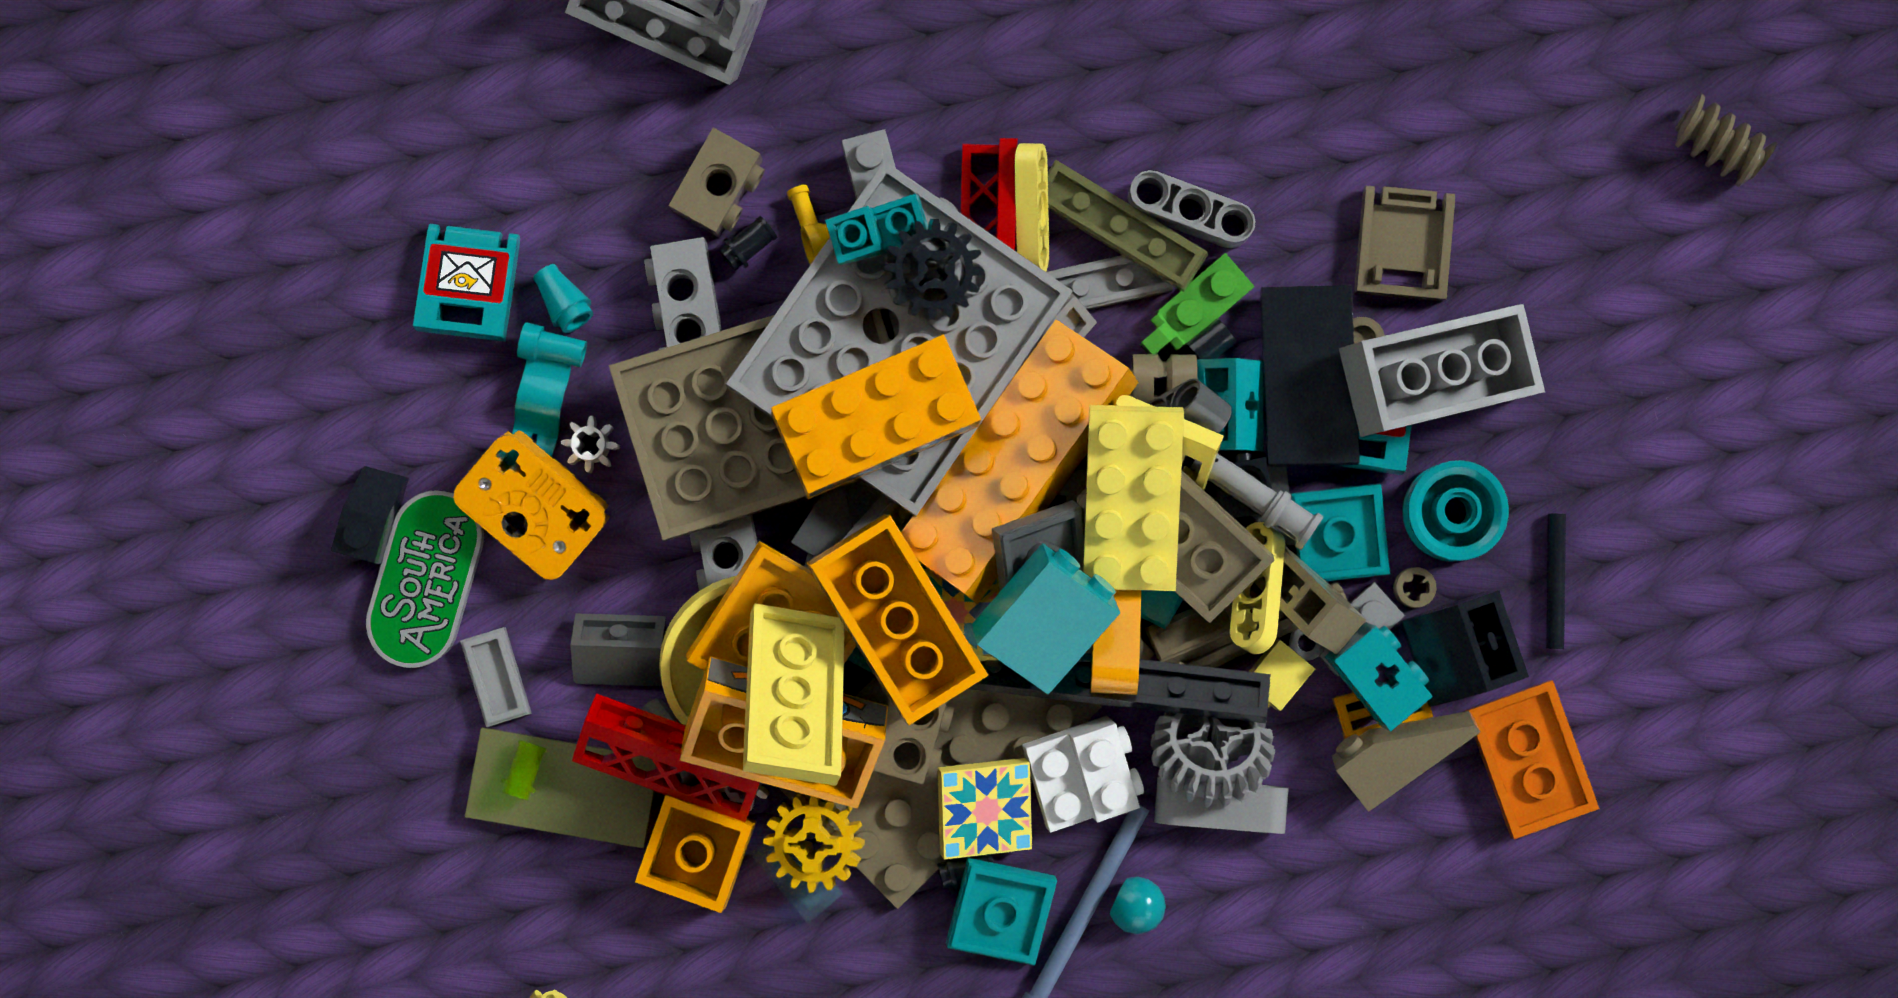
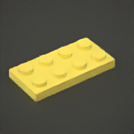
M1089 405L1083 572L1091 578L1094 574L1101 576L1114 589L1176 591L1184 428L1183 407Z
M754 603L750 613L743 753L744 772L837 785L841 777L845 628L839 617Z

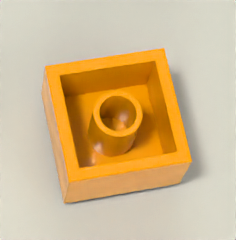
M665 795L635 883L722 913L728 904L757 821L747 818L746 822Z

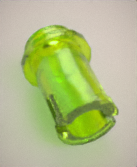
M519 740L507 779H501V782L505 783L502 792L528 801L531 792L536 793L537 789L533 788L547 749Z

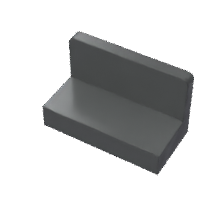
M575 613L570 644L573 681L577 684L662 686L659 665L661 645L666 633V616Z

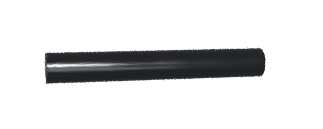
M1558 513L1548 514L1546 649H1564L1566 514Z

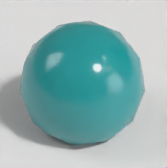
M1142 877L1126 878L1111 908L1110 916L1115 925L1125 932L1135 935L1148 933L1157 928L1163 920L1166 909L1164 895L1160 888L1149 879Z

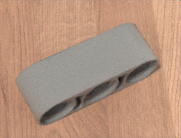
M1148 170L1141 172L1135 176L1128 190V204L1159 223L1224 248L1240 247L1248 240L1255 228L1254 214L1243 203L1158 171ZM1142 184L1156 186L1160 191V201L1151 205L1143 203L1137 196V188ZM1187 199L1195 200L1202 208V217L1197 220L1184 218L1180 213L1179 203ZM1228 215L1239 217L1244 224V233L1239 236H1230L1225 233L1221 225L1222 218Z
M1160 777L1157 778L1154 823L1285 834L1289 789L1287 787L1261 785V788L1256 793L1249 791L1248 797L1243 803L1232 796L1231 803L1226 808L1219 799H1213L1212 804L1206 808L1203 802L1204 798L1196 796L1188 804L1186 799L1187 791L1181 790L1172 794L1170 789L1172 780L1160 781Z

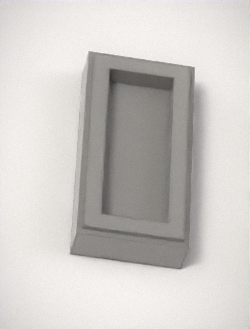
M506 627L461 640L462 649L486 727L532 714Z

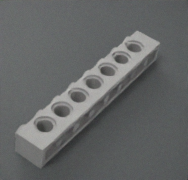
M701 237L650 246L652 258L644 259L646 276L649 286L657 285L659 303L652 304L653 318L656 330L664 329L667 347L680 344L677 333L679 328L685 323L693 322L701 327L700 337L722 331L708 245L705 238ZM682 278L691 280L694 290L688 299L677 301L671 298L670 288L676 280ZM753 514L690 534L693 552L701 551L704 569L696 570L699 591L712 583L738 575L758 544ZM724 543L735 545L739 553L737 563L729 569L720 568L714 559L716 549Z

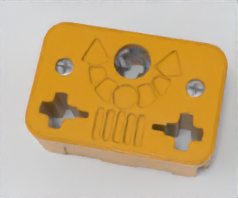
M520 430L514 434L507 431L493 442L456 486L453 496L454 501L463 512L539 576L549 580L557 579L568 569L607 523L610 516L604 511L609 505L599 495L593 493L560 462L555 458L553 459L535 444L534 440ZM514 449L518 452L519 456L516 459V463L509 466L505 462L508 456L507 453ZM585 509L590 515L585 522L579 525L574 519L578 512ZM520 513L526 518L523 523L525 527L521 526L516 529L511 525L513 520L511 515L515 516Z

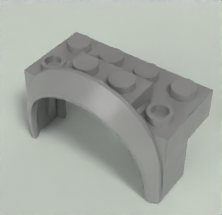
M569 0L565 13L730 85L738 79L768 0H724L719 14L718 11L723 0H672L704 17L695 16L661 0Z

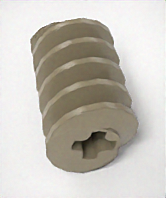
M1700 93L1686 109L1675 127V130L1678 132L1675 146L1679 148L1687 141H1693L1690 156L1694 158L1702 151H1708L1705 166L1709 168L1718 160H1722L1723 166L1720 176L1725 177L1733 170H1737L1738 176L1735 185L1740 187L1749 179H1753L1774 152L1777 142L1771 143L1763 149L1766 140L1765 134L1759 132L1748 139L1751 129L1748 123H1741L1733 129L1736 116L1729 112L1718 119L1720 105L1715 102L1703 109L1705 95Z

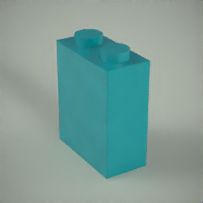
M1042 543L971 626L979 647L1046 694H1049L1117 618L1120 610L1113 596L1116 591L1104 578L1097 574H1094L1092 578L1079 570L1080 564L1063 549L1055 552Z

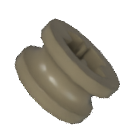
M1420 567L1407 568L1401 571L1393 583V594L1397 601L1409 608L1423 607L1429 604L1435 597L1437 590L1433 575ZM1413 575L1420 576L1422 579L1419 583L1426 584V592L1418 594L1416 601L1408 598L1410 592L1404 593L1403 591L1404 582L1412 581Z

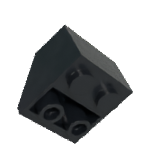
M1499 590L1480 592L1400 621L1412 659L1429 679V682L1424 685L1433 696L1427 701L1429 707L1486 693L1529 677Z

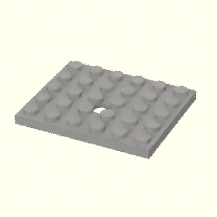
M884 161L848 212L865 206L873 208L916 193L920 198L927 224H929L930 219H939L941 230H944L948 223L953 222L957 224L956 237L965 233H969L972 236L966 247L968 250L981 251V255L972 261L973 266L984 269V274L973 276L971 281L980 288L979 292H966L964 294L969 303L967 308H962L955 303L952 304V317H945L941 310L937 309L935 320H928L925 317L924 308H921L916 316H911L908 314L910 302L906 301L901 305H895L893 300L899 293L897 288L885 289L883 285L892 279V272L881 270V265L892 263L893 256L886 253L839 265L831 238H829L726 383V387L773 418L771 415V407L944 334L982 422L1073 291ZM938 238L922 242L929 250L934 251L947 243ZM905 257L903 263L904 279L910 276V260ZM943 258L938 261H925L928 271L924 274L925 277L922 280L927 277L937 279L940 277L936 269L941 264L940 261ZM960 259L955 263V278L958 282L961 277ZM928 288L924 293L918 295V297L928 301L944 298L935 288ZM885 309L896 316L899 322V331L892 341L878 344L866 337L863 331V321L873 310ZM977 428L862 476L859 479L916 517Z

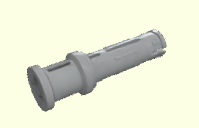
M1217 453L1208 480L1261 515V521L1264 522V526L1267 528L1274 526L1295 540V547L1302 550L1324 516L1320 513L1313 515L1292 501L1291 494L1287 491L1283 492L1280 490L1279 493L1275 492ZM1195 459L1190 469L1199 473L1202 462Z

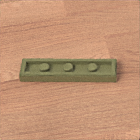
M1055 160L1049 169V211L1180 291L1185 292L1208 256L1206 250L1061 162Z

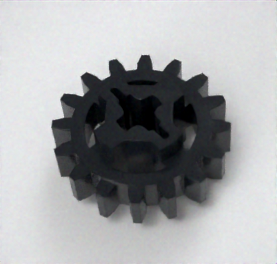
M930 219L928 230H925L920 221H914L911 223L912 235L899 230L895 233L901 243L899 247L886 246L885 251L893 256L892 263L881 265V270L892 272V279L883 284L884 288H897L899 293L895 296L893 303L901 305L906 301L910 302L908 314L911 316H916L921 308H924V314L928 320H935L937 309H940L945 317H952V304L955 303L962 308H967L969 303L964 294L966 292L978 293L980 290L971 281L973 276L984 274V269L973 266L972 261L981 255V251L967 249L966 245L970 242L972 236L969 233H965L956 237L957 224L953 222L948 223L944 230H941L939 219ZM926 238H938L947 243L934 251L929 250L920 241ZM905 257L910 260V276L904 279L903 275ZM943 258L940 261L941 264L936 269L940 277L938 279L927 277L922 280L925 277L924 274L928 271L925 261H938ZM960 259L961 277L958 282L955 278V263ZM928 288H935L944 298L928 301L918 297V295L924 293Z

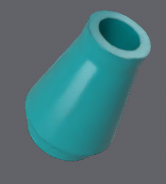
M555 264L545 266L534 275L533 280L539 288L554 327H560L564 333H570L585 325L592 318L594 313L590 308L591 300L565 277Z

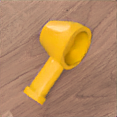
M799 185L789 189L786 194L788 199L792 201L801 227L803 247L808 262L811 265L830 238L827 225L817 221L809 198L808 186Z

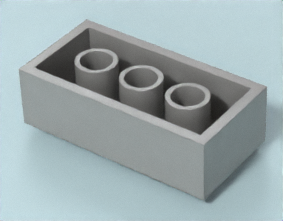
M1524 304L1377 337L1339 348L1360 437L1545 392Z

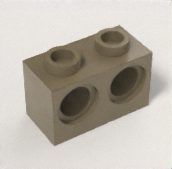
M890 701L887 712L885 742L873 771L922 785L926 775L935 777L942 754L941 750L934 749L939 731L948 733L955 707L947 705V702L934 709V715L929 722L908 725L902 720ZM910 742L920 749L921 760L913 768H903L895 761V749L902 743Z

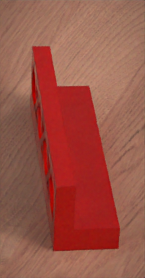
M999 138L998 145L962 144L961 214L977 224L970 217V207L984 195L996 207V218L984 230L989 233L996 226V238L1015 251V154L1018 147V138ZM971 156L998 157L997 174L985 185L971 172ZM972 182L978 191L970 198V184ZM996 182L997 198L989 191Z
M597 693L585 718L572 757V762L746 822L760 784L757 781L680 761L686 725ZM589 738L608 743L613 753L603 756L586 750ZM640 755L650 758L657 768L650 771L642 770L635 766L631 758ZM682 771L695 774L700 784L691 787L680 783L675 774ZM729 786L746 792L742 805L724 799L718 789Z

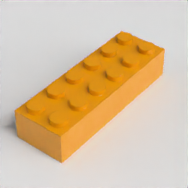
M1055 319L990 409L916 517L913 515L901 531L919 563L976 604H979L998 577L992 528L1043 511L1050 506L1088 453L1089 405L1115 406L1120 396H1129L1139 383L1131 370Z

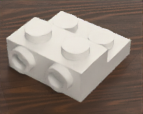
M1108 716L1022 744L1025 757L1030 762V774L1043 819L1050 833L1091 818L1098 823L1140 808L1137 796L1144 794L1143 784L1136 768H1128L1125 757L1126 753L1132 752L1130 738L1125 727H1117L1116 723Z

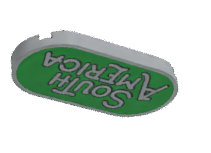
M437 490L414 496L401 507L393 522L366 616V629L370 643L375 651L383 659L396 666L419 668L437 661L451 649L459 631L483 548L484 530L456 505L453 498L454 494Z

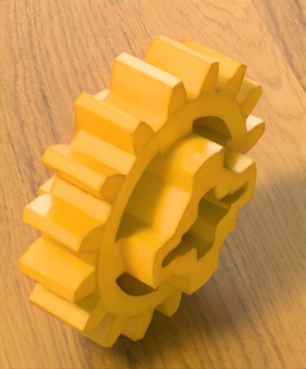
M801 793L793 797L794 808L783 802L777 808L782 819L771 817L767 823V826L774 830L775 833L769 834L763 839V844L774 846V851L766 857L767 862L779 861L781 865L776 876L780 878L789 873L793 876L791 888L794 889L801 881L807 882L809 893L815 892L819 882H823L828 891L832 890L836 885L835 875L845 882L851 875L846 865L857 867L862 859L853 850L861 849L865 845L864 839L854 837V833L862 826L861 821L849 822L847 818L853 809L852 807L846 806L839 810L836 808L837 803L830 801L826 803L821 802V799L810 796L809 802H806ZM801 814H805L802 828L787 830L791 820ZM826 817L830 818L840 830H835L828 823ZM811 833H815L816 841L823 842L818 850H813L812 842L805 841ZM789 853H793L802 863V866L797 864ZM842 853L836 864L823 869L827 855Z

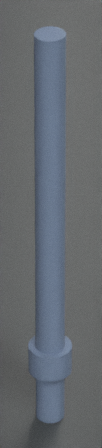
M1140 806V808L1128 812L1031 992L1025 991L1022 998L1049 997L1149 813L1148 809Z

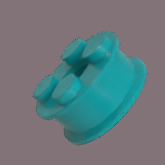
M1462 460L1444 462L1423 471L1409 486L1402 507L1404 527L1414 545L1428 556L1448 562L1473 559L1492 549L1501 539L1509 516L1508 499L1499 480L1481 465ZM1450 499H1457L1465 506L1466 515L1460 524L1450 522L1445 515V506Z

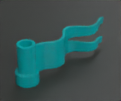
M525 322L518 342L517 357L527 360L517 393L512 434L518 430L524 432L530 438H532L533 433L537 434L536 444L552 457L558 439L561 406L572 366L581 368L586 354L587 341L546 332L544 326ZM514 449L507 453L508 456L505 462L509 466L515 464L519 456L518 452Z

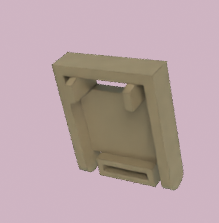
M1365 185L1362 196L1354 293L1439 302L1445 301L1448 290L1455 194L1445 193L1442 200V211H1434L1436 209L1437 191L1384 186L1381 190L1380 205H1374L1375 186ZM1383 269L1423 273L1422 288L1380 284Z

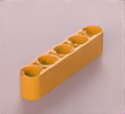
M1115 589L1116 593L1113 596L1120 614L1092 645L1091 693L1137 695L1141 590Z

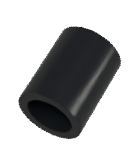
M1216 319L1185 345L1191 355H1196L1197 360L1217 359L1237 342L1228 328L1219 319Z

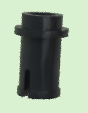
M759 216L752 224L731 240L725 238L723 240L724 246L718 251L729 266L736 271L741 266L747 268L749 266L747 261L778 237L768 222L762 216Z
M992 854L955 858L952 860L945 859L944 862L937 863L944 890L953 888L954 891L959 890L958 886L961 885L967 858L994 863Z

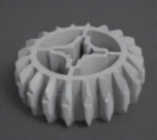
M1164 712V716H1160L1157 719L1154 729L1155 734H1152L1151 747L1154 750L1152 762L1153 766L1160 767L1158 773L1160 781L1172 780L1170 786L1172 794L1181 790L1187 791L1186 799L1188 804L1198 796L1204 798L1203 802L1206 808L1212 804L1213 799H1219L1226 808L1231 803L1232 796L1243 803L1248 797L1249 791L1256 793L1261 788L1263 779L1266 780L1271 771L1272 765L1270 762L1273 761L1275 749L1272 745L1274 736L1271 729L1265 728L1266 723ZM1199 726L1198 732L1188 734L1187 739L1177 740L1187 730ZM1248 755V758L1243 763L1227 770V763L1237 761L1239 756Z

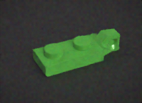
M1226 253L1223 254L1188 285L1185 292L1180 291L1157 311V315L1150 320L1157 329L1144 339L1140 346L1147 354H1157L1169 343L1176 351L1183 345L1186 347L1185 344L1213 321L1220 318L1255 286Z

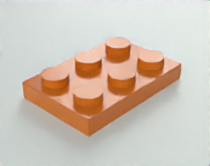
M1553 680L1533 685L1465 710V712L1469 711L1479 727L1480 733L1474 738L1512 839L1523 837L1600 809Z

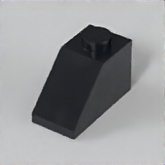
M364 466L343 505L331 551L382 564L393 522L401 508L409 478Z

